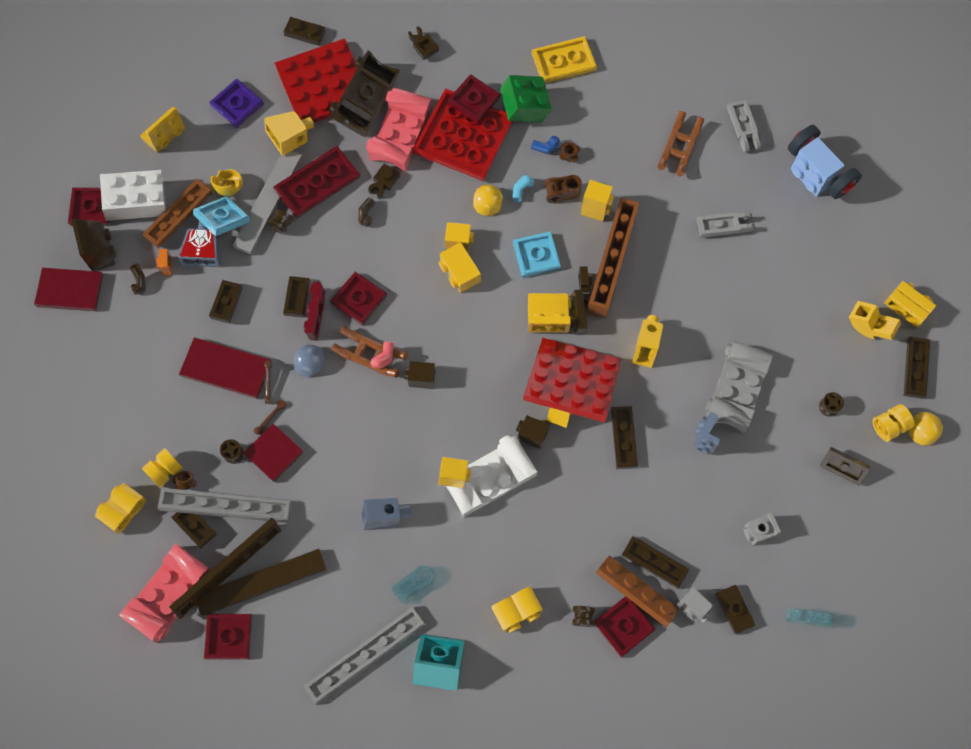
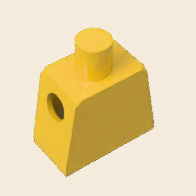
M293 111L264 118L265 131L282 156L307 143V131L314 128V123L310 117L300 120L296 112Z
M649 315L647 320H643L632 360L633 364L652 368L663 329V324L659 323V317Z

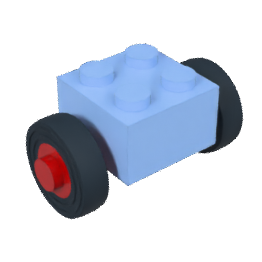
M812 124L799 131L788 145L789 152L797 156L791 170L794 176L799 178L805 184L808 191L812 192L816 197L829 188L828 193L832 198L838 199L850 193L856 187L855 185L861 179L862 174L856 168L841 174L845 165L818 138L821 131Z

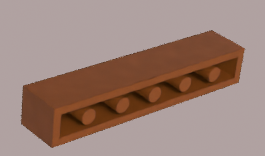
M624 198L619 200L587 309L589 314L603 318L607 317L639 202Z

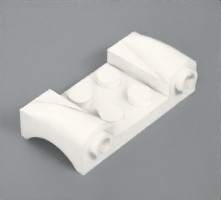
M507 435L499 440L500 444L496 450L469 464L467 468L471 469L469 482L465 481L464 488L446 486L463 517L537 476V470L516 436L511 437Z

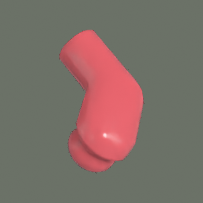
M383 343V352L371 359V366L373 368L380 369L392 362L394 343Z

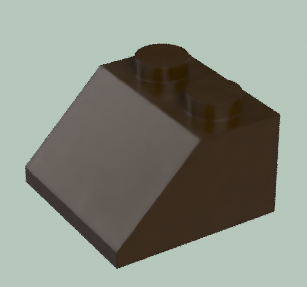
M72 219L79 254L91 271L116 265L114 257H117L114 246L110 244L112 235L109 228L106 229L102 222Z

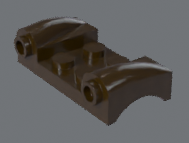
M367 50L363 57H358L354 64L357 68L338 103L334 101L329 109L332 119L363 137L371 127L386 99L388 91L392 88L400 73V70L379 62L369 50Z

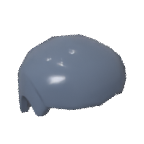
M309 344L301 347L294 357L293 365L295 371L300 376L308 378L321 372L326 362L325 354L316 345Z

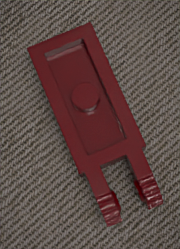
M318 281L311 284L309 292L312 298L311 302L307 305L308 319L304 322V333H306L309 340L317 341L319 337L326 291Z

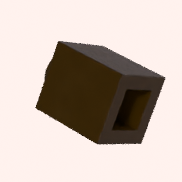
M410 361L409 368H405L404 379L408 380V386L433 389L436 371L435 363Z
M526 415L524 421L520 420L516 428L518 440L541 449L549 432L550 425Z

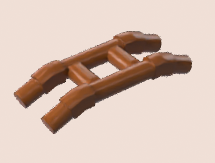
M679 111L657 166L659 170H664L670 155L680 158L681 161L676 171V175L682 177L686 170L705 120L704 118L697 117L691 136L681 133L680 130L686 116L684 111ZM676 140L687 143L685 151L673 148Z
M344 325L342 326L340 333L359 344L354 353L336 343L332 345L330 350L349 361L356 362L379 374L394 378L399 376V370L389 366L380 369L373 368L371 360L362 357L366 346L377 350L375 357L383 352L382 343L365 337ZM393 348V358L402 360L408 358L407 352Z

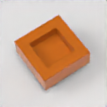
M159 249V257H156L157 268L161 269L164 276L172 275V256L167 249Z

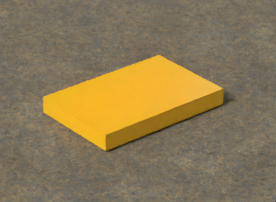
M586 36L532 49V56L540 77L544 78L545 84L597 70Z

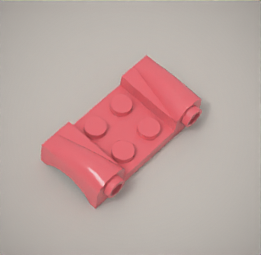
M393 88L392 91H388L386 96L389 109L378 136L368 139L366 150H368L369 160L386 161L406 171L413 154V148L420 137L430 112L431 99L406 90Z
M177 544L173 546L162 560L164 562L140 594L136 598L133 597L119 614L121 618L155 643H158L167 635L168 629L178 618L169 606L211 570Z

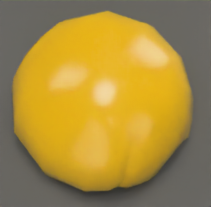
M219 170L216 177L211 176V184L219 195L229 197L235 195L242 188L243 179L236 170Z
M482 185L480 188H477L473 198V206L477 213L484 216H492L500 211L503 203V195L500 189L493 185Z
M919 412L914 415L915 424L912 429L908 430L909 436L920 445L930 446L935 443L943 431L940 418L931 412Z

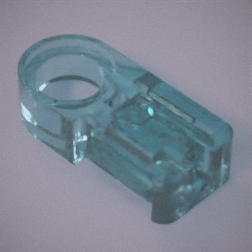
M425 565L419 566L392 587L393 593L402 604H405L404 600L410 598L419 589L423 591L433 582L434 574L432 569ZM426 570L430 573V579L427 582L418 580L420 571Z
M787 608L785 620L798 624L829 628L832 627L833 615Z

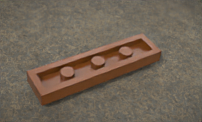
M196 179L142 234L144 238L159 249L193 214V209L200 207L213 194L211 189Z
M610 555L596 571L597 575L666 628L680 610Z

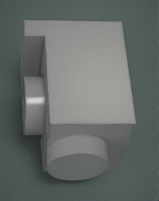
M772 512L749 521L744 525L745 537L748 541H751L752 545L774 538L781 533ZM762 525L765 532H761L758 526Z
M694 587L676 605L678 608L682 606L684 608L683 612L691 620H700L702 623L712 614L709 610L713 605Z

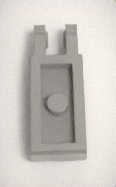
M747 100L728 104L727 110L743 152H749L747 138L750 137L754 149H760L761 142Z
M733 212L699 216L697 224L700 238L751 232L755 229L754 224H739V222L751 220L752 213Z

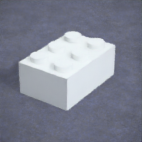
M161 170L100 174L102 210L106 221L159 217L166 210L164 180Z

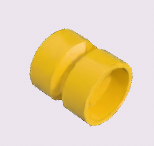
M902 404L892 407L887 413L884 412L873 419L875 431L886 442L898 437L900 433H905L912 429L915 424L910 411Z
M164 448L156 455V461L150 460L142 469L161 488L169 481V475L175 476L183 467Z

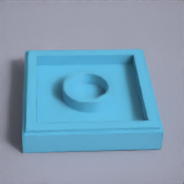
M227 196L193 209V215L215 236L250 222V217Z
M551 231L513 240L522 278L561 269Z

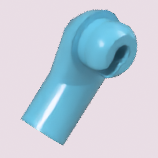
M529 175L521 177L514 184L512 200L515 202L522 201L523 189L533 187L534 179L530 178Z

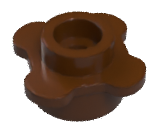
M571 142L562 144V153H560L559 158L561 160H571L573 163L577 162V154L580 152V147Z
M180 471L172 480L177 485L176 489L188 490L197 485V481L193 479V473L190 471Z

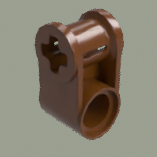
M577 175L546 179L543 185L547 190V202L557 203L578 198L581 194V178ZM574 185L576 188L572 189L569 186Z

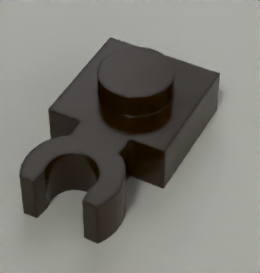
M419 26L416 27L417 35H413L411 31L408 32L409 39L413 42V48L423 60L439 52L438 45L429 34L423 36L422 29Z
M384 163L373 177L376 183L369 186V194H372L374 190H379L376 194L377 198H382L383 190L385 188L389 191L400 178V172Z
M581 266L578 272L579 290H583L585 305L589 304L590 300L589 285H592V273H588V266Z

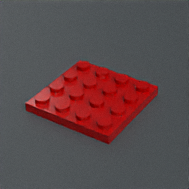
M345 38L274 62L293 111L296 112L300 120L310 117L313 123L330 117L331 112H329L331 105L334 101L338 103L357 68L354 66L355 60Z
M445 88L413 148V154L484 182L514 121H508L505 111L492 107L485 117L476 124L447 104V100L454 92Z
M542 337L523 400L605 423L622 359Z

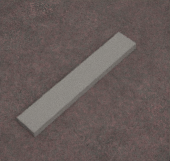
M291 151L284 156L280 155L248 215L250 222L242 226L233 243L235 249L252 255L281 200L273 186L295 173L303 158L302 154Z
M161 488L158 503L159 511L268 521L272 517L276 522L289 523L291 509L290 500Z
M412 606L304 684L303 687L315 705H317L424 627L426 623L414 606Z

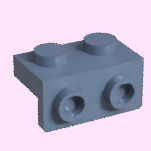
M713 412L709 414L708 418L703 416L695 431V434L698 436L693 445L704 454H712L721 441L710 434L718 418V415Z

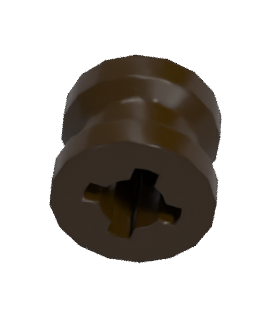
M276 210L274 213L275 217L269 220L268 225L276 232L285 234L287 231L286 227L291 225L293 219L284 211Z
M830 392L820 401L819 410L823 415L833 417L843 408L844 400L838 393Z
M229 439L221 444L220 454L225 461L235 464L242 460L244 450L238 441Z
M573 606L575 618L572 620V625L593 627L592 615L595 613V608L590 606Z

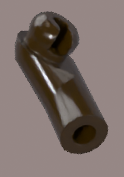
M370 197L362 203L358 212V222L366 227L372 223V218L368 216V212L375 205V201Z
M135 263L130 266V270L136 280V284H132L131 289L137 295L145 291V275L140 265Z

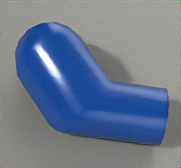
M551 136L546 143L533 140L531 149L548 154L559 148L560 139L557 136Z

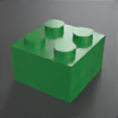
M509 75L500 87L508 121L543 122L552 110L543 77Z

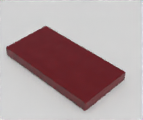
M336 146L279 182L273 188L297 219L359 179L360 173L340 148Z
M194 337L179 375L258 399L266 379L264 363L271 361V359Z

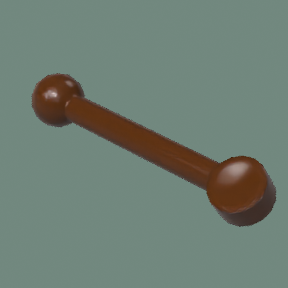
M266 361L264 363L266 368L265 404H270V368L272 367V362Z
M279 400L278 406L259 427L254 428L255 434H261L263 427L280 409L286 407L284 400Z

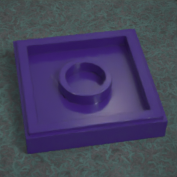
M235 79L209 102L210 106L236 129L264 105L263 100L238 79Z

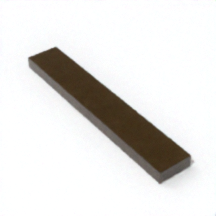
M271 517L172 603L169 608L179 619H182L279 534L281 529L278 523Z
M320 549L218 586L197 605L200 616L203 617L326 571Z

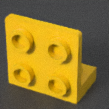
M173 106L142 133L140 137L158 153L165 149L176 136L181 135L186 127L177 108Z
M528 294V332L569 333L568 294Z

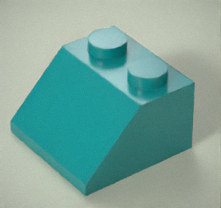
M421 634L414 662L412 684L457 691L465 641Z

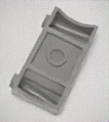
M733 341L732 345L728 343L724 355L727 358L713 398H709L705 410L708 411L706 418L713 412L718 415L716 421L728 424L745 434L749 429L755 411L754 408L773 355Z

